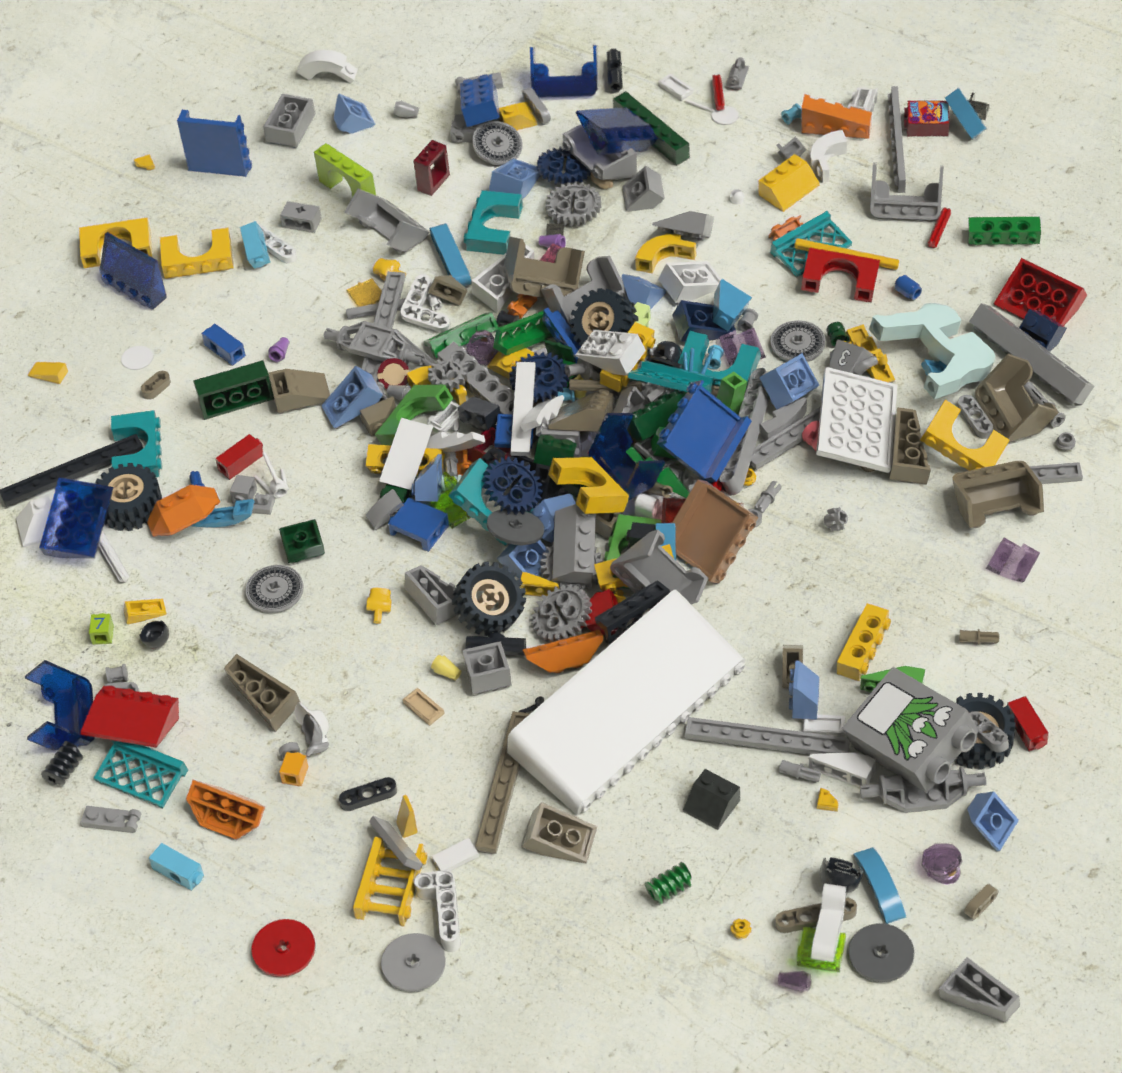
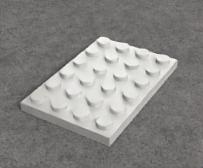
M826 367L823 376L816 455L889 473L892 466L897 385Z

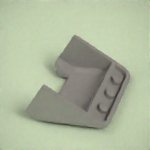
M659 530L649 532L611 563V571L634 593L658 580L670 589V592L677 590L690 604L699 602L708 577L697 567H692L686 571L660 546L664 543L665 536Z

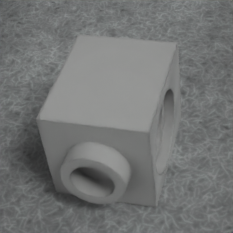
M236 475L230 489L233 504L236 501L254 498L257 491L254 477Z

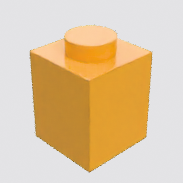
M286 752L279 771L283 784L302 787L309 767L306 755L297 752Z

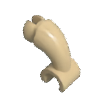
M591 172V181L595 182L597 186L602 189L613 187L612 179L600 180Z

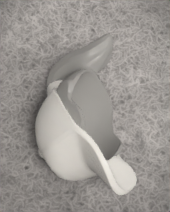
M298 702L294 713L297 721L301 724L302 731L306 735V742L310 745L306 751V756L309 757L311 754L321 753L329 747L328 738L326 737L329 723L321 710H308L301 702Z

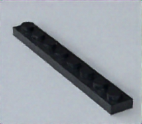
M137 434L131 435L0 489V496L5 506L8 507L112 464V457L135 454L143 449V445Z

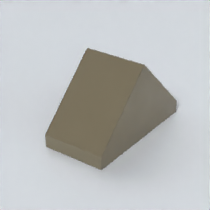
M447 275L435 276L428 293L461 305L468 290L453 276Z

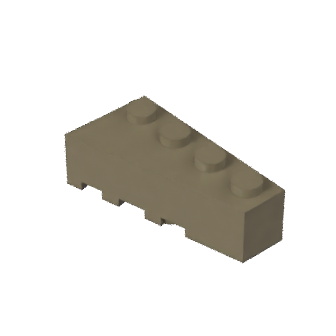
M238 654L224 667L229 680L275 732L294 712L296 704L300 702L295 690Z

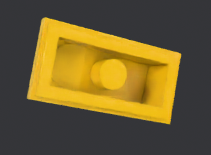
M36 362L28 376L61 384L68 373L66 363Z
M522 572L521 580L523 583L520 588H525V595L548 596V590L554 592L555 586L559 589L558 583Z
M163 599L125 601L124 604L126 624H134L167 614Z
M406 795L402 796L396 821L403 838L418 832L414 810Z

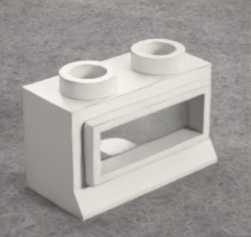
M858 87L856 92L852 93V103L848 104V108L854 107L873 112L874 103H877L878 88L867 89Z
M451 401L444 411H439L435 416H431L428 419L427 425L433 426L430 435L433 436L439 432L447 433L450 428L454 431L459 429L458 404Z

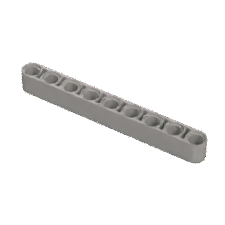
M765 368L754 370L750 376L738 416L741 418L747 416L752 422L719 477L720 482L729 495H736L743 488L759 435L760 424L763 421L770 398L759 378L767 373Z

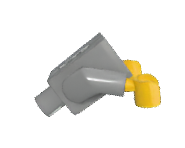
M837 340L835 349L830 352L829 366L833 369L861 375L876 364H886L888 359L887 355H883L881 351H877L875 357L865 348L853 345L852 342L847 343L846 341Z

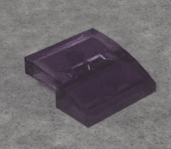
M754 327L740 334L732 331L719 337L729 365L734 364L741 344L758 347L761 354L760 359L766 357Z
M1004 537L986 569L1008 579L1024 582L1040 552L1024 543L1020 547Z

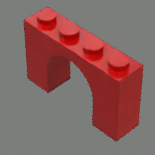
M810 247L801 290L819 293L821 280L825 274L831 271H844L851 274L857 282L854 300L872 303L880 260Z

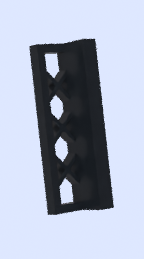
M657 580L595 617L596 624L604 630L606 642L609 645L643 617L642 615L645 610H651L670 593V589ZM634 618L632 623L626 626L629 620ZM618 627L616 633L611 635V631Z

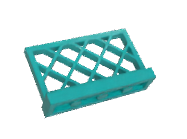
M825 211L773 241L770 254L774 258L777 256L796 277L804 274L809 251L795 248L797 238L813 241L810 240L811 236H821L820 242H814L842 248L852 246L853 242L831 220V214ZM830 226L834 230V234L823 231ZM822 238H833V242H822ZM835 239H841L845 242L842 245L834 244ZM785 251L793 252V257H785L782 253ZM795 253L806 254L805 259L794 258ZM793 264H804V267L800 270H797L793 266Z
M645 360L642 361L641 368L633 370L628 374V378L685 392H687L686 389L690 383L703 380L702 387L711 393L714 378Z
M112 740L113 745L96 772L94 780L164 808L181 776L185 777L188 772L185 763L143 745ZM116 751L122 753L124 759L113 763L112 758ZM136 759L139 760L141 766L130 770L128 762ZM126 764L127 771L116 774L115 767ZM152 766L157 768L158 773L147 776L145 769ZM112 769L114 776L107 779L102 778L104 771ZM143 771L144 778L133 781L132 774ZM169 773L175 775L172 781L164 783L162 776ZM129 776L131 783L124 786L119 784L118 779ZM160 778L161 785L150 788L149 781ZM146 782L148 790L141 793L137 792L135 786ZM163 789L164 795L161 800L154 799L152 793Z

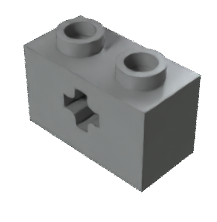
M287 201L280 215L283 228L312 233L316 232L322 219L319 206Z

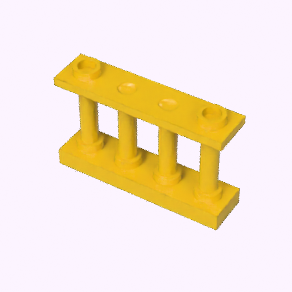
M374 837L353 906L355 918L364 920L366 912L369 911L395 914L399 917L400 926H405L406 920L410 919L412 912L411 902L415 892L414 880L420 874L421 869L418 871L414 869L408 871L382 867V859L386 857L398 858L391 849H387L384 846L382 838ZM419 844L417 852L414 854L423 865H426L427 853L424 851L423 844ZM380 875L408 879L406 889L378 885L375 881ZM381 893L403 897L400 907L374 903L370 900L371 894Z

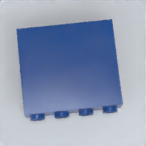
M181 110L177 124L188 170L246 177L249 170L252 169V161L249 158L250 150L247 148V136L244 135V123L241 120V116L238 115L235 122L190 118L188 110Z
M700 380L689 384L686 389V395L677 404L676 412L669 417L667 427L660 432L657 444L703 481L713 483L717 482L752 420L747 416L739 417L702 387L704 381Z

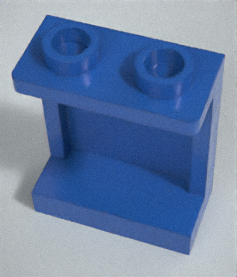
M408 498L403 503L404 506L389 520L390 535L395 536L397 532L420 541L422 549L429 552L449 526L447 513Z

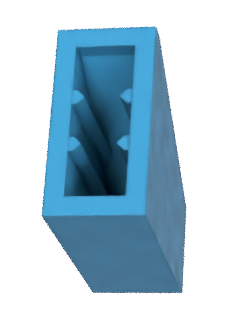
M721 279L714 292L713 322L729 331L740 318L743 311L747 309L752 297L724 279Z

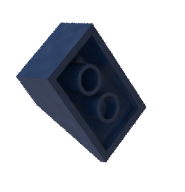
M681 300L672 314L681 342H686L690 331L707 335L709 341L733 337L737 333L734 325L729 331H726L713 322L714 305Z

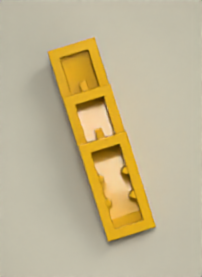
M864 324L846 331L853 345L865 348L875 357L876 352L881 351V349L877 348L873 337H869ZM888 363L884 365L876 364L867 370L872 379L888 383L895 381Z

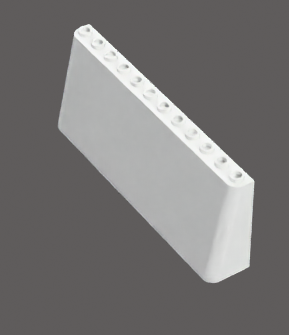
M673 590L520 722L508 736L507 753L578 815L582 811H587L596 798L600 799L606 793L608 787L616 785L625 772L629 773L634 768L637 761L644 760L653 747L657 748L667 734H673L681 722H686L694 710H699L704 705L706 699L714 697L718 689L722 685L726 686L735 673L739 674L745 667V659L677 590Z

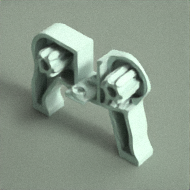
M926 303L915 312L897 313L890 316L875 315L870 324L869 331L879 341L920 338L929 349V355L935 361L940 360L947 365L943 372H932L927 375L924 389L934 399L957 392L968 383L984 380L991 372L995 360L993 350L973 332L952 339L948 338L958 333L961 319L953 308L943 304Z

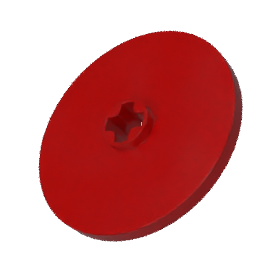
M280 919L265 925L256 934L252 943V956L257 967L264 973L276 977L291 976L303 970L311 962L315 954L316 943L312 931L305 924L293 919ZM285 945L287 949L282 950L281 946Z

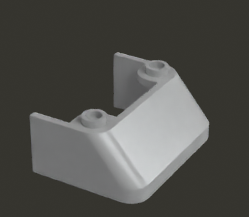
M873 163L870 203L872 215L878 218L937 219L941 213L944 166L940 165L939 183L928 184L925 188L924 196L889 195L890 188L888 183L876 180L877 163Z
M359 188L344 211L346 214L360 220L359 223L364 227L368 228V226H371L389 239L387 245L399 253L408 251L424 240L429 234L425 227L388 200Z

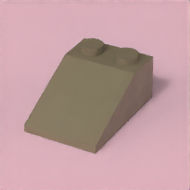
M541 802L532 811L522 847L539 855L586 864L597 826Z

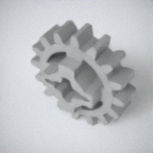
M444 357L443 361L437 359V364L432 363V368L428 369V378L431 381V385L445 384L450 392L453 391V388L460 389L459 385H465V380H468L467 367H465L464 362L460 363L459 358L454 361L453 357L450 360Z

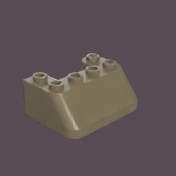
M509 237L504 265L509 287L513 292L545 298L541 289L548 285H557L564 296L578 289L585 251L562 247L556 253L555 263L524 258L526 248L524 239Z
M1007 354L975 390V398L993 424V430L1008 438L1009 442L1040 433L1059 413L1055 405L1049 402L1043 405L1038 403L1034 405L1024 388V385L1032 377V366L1028 360L1011 354Z
M1012 461L957 473L952 477L960 514L969 528L981 527L986 522L985 514L991 515L994 512L1009 511L1020 507L1029 516L1044 512L1043 485L1024 461Z

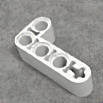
M668 466L681 481L682 470ZM674 492L667 493L671 495L669 498L653 493L646 495L640 493L635 502V516L660 519Z
M448 870L420 873L414 880L417 896L422 900L437 899L442 947L447 952L457 951L461 946L454 875Z
M824 884L821 911L813 940L811 959L834 962L844 917L845 886Z

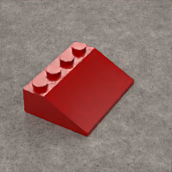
M1021 258L993 304L1022 319L1025 318L1029 309L1036 310L1065 326L1079 310L1087 297V293L1083 287Z
M111 685L103 686L95 696L81 729V735L157 748L179 720V698L169 695L152 694L151 692H139L133 689L115 688Z

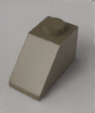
M393 396L360 410L362 423L371 437L375 435L396 408Z
M783 645L782 688H789V683L794 682L790 681L791 669H795V661L803 663V645Z

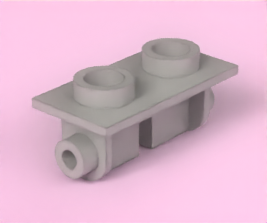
M742 57L736 59L735 64H733L725 87L742 89L749 70V66L745 65Z

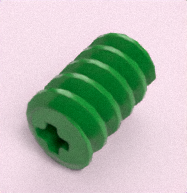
M680 862L679 866L674 865L671 870L667 869L664 874L660 873L657 878L653 877L650 883L645 882V888L651 898L663 904L662 896L669 900V892L676 896V888L683 892V884H686L689 888L692 886L690 881L691 873L687 866Z

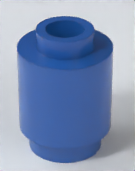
M907 275L900 276L895 281V290L908 299L915 300L920 296L922 292L920 284Z

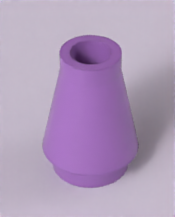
M561 234L541 235L539 237V245L558 251L566 246V238Z
M281 337L279 341L269 348L268 355L272 361L280 362L285 358L288 345L290 344L289 340Z

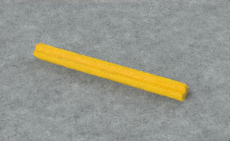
M799 238L795 241V248L809 251L811 247L880 260L879 266L897 270L899 266V260Z

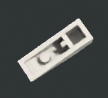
M857 752L810 754L809 768L860 788V785H869L875 773L876 759Z

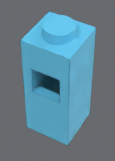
M256 221L241 226L240 230L249 263L254 269L270 263L262 228Z
M163 843L149 857L153 870L191 891L203 879L204 873L201 864Z

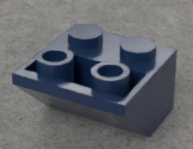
M1032 309L1028 310L1019 327L1048 351L1053 350L1059 344L1067 329L1041 312Z

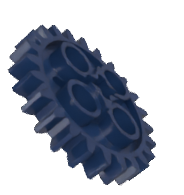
M553 147V151L547 149V153L542 152V156H539V160H537L539 175H543V179L548 178V182L554 181V184L558 182L560 184H574L577 181L582 183L583 179L587 180L588 176H591V171L569 151L562 149V147H559L558 150ZM567 158L565 174H562L564 159Z
M535 352L534 356L527 354V359L521 357V362H535V402L538 399L544 402L546 397L550 400L552 395L558 397V392H564L563 387H567L569 377L565 373V366L567 364L563 363V359L558 360V355L552 357L551 353L545 356L544 352L541 355ZM518 361L515 362L516 366L511 367L512 372L509 373L512 390H515Z
M501 457L498 461L495 459L483 473L482 481L485 483L482 488L487 489L484 495L491 496L488 501H495L494 507L501 506V512L505 508L508 514L513 511L515 515L519 512L523 515L526 511L530 512L532 508H535L541 499L540 495L543 491L540 488L542 484L537 483L540 477H534L536 471L529 470L531 465L525 467L523 460L521 463H518L517 458L511 461L510 457H507L506 460ZM518 476H521L517 484L504 496L503 493L507 488L510 487Z

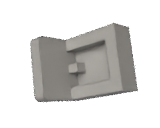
M796 137L790 140L784 147L779 143L776 145L780 150L778 154L783 160L790 158L794 154L800 156L807 150Z

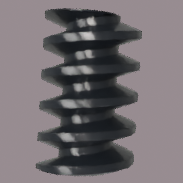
M64 741L63 746H60L54 758L50 760V764L46 765L45 770L41 772V775L45 781L52 785H64L66 782L63 778L69 779L70 774L68 772L73 773L74 767L79 765L77 760L82 761L84 757L74 744Z

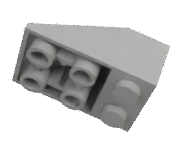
M688 211L653 222L652 225L662 232L671 233L674 230L675 234L688 236V233H691L690 237L705 240V236L711 237L714 216Z

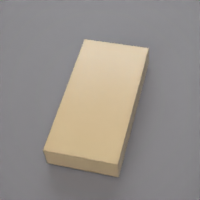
M416 688L403 698V703L429 726L445 714L444 710L419 688Z

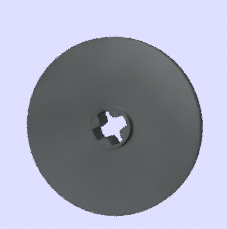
M504 509L502 512L497 510L491 513L487 519V529L497 539L506 543L529 545L538 542L544 535L543 523L529 512H525L523 515L519 512L515 515L513 511L508 514L507 509Z
M884 923L871 924L860 929L853 936L849 945V959L853 968L862 977L874 982H891L904 976L911 968L914 961V946L909 936L898 927ZM885 951V953L878 955V952Z

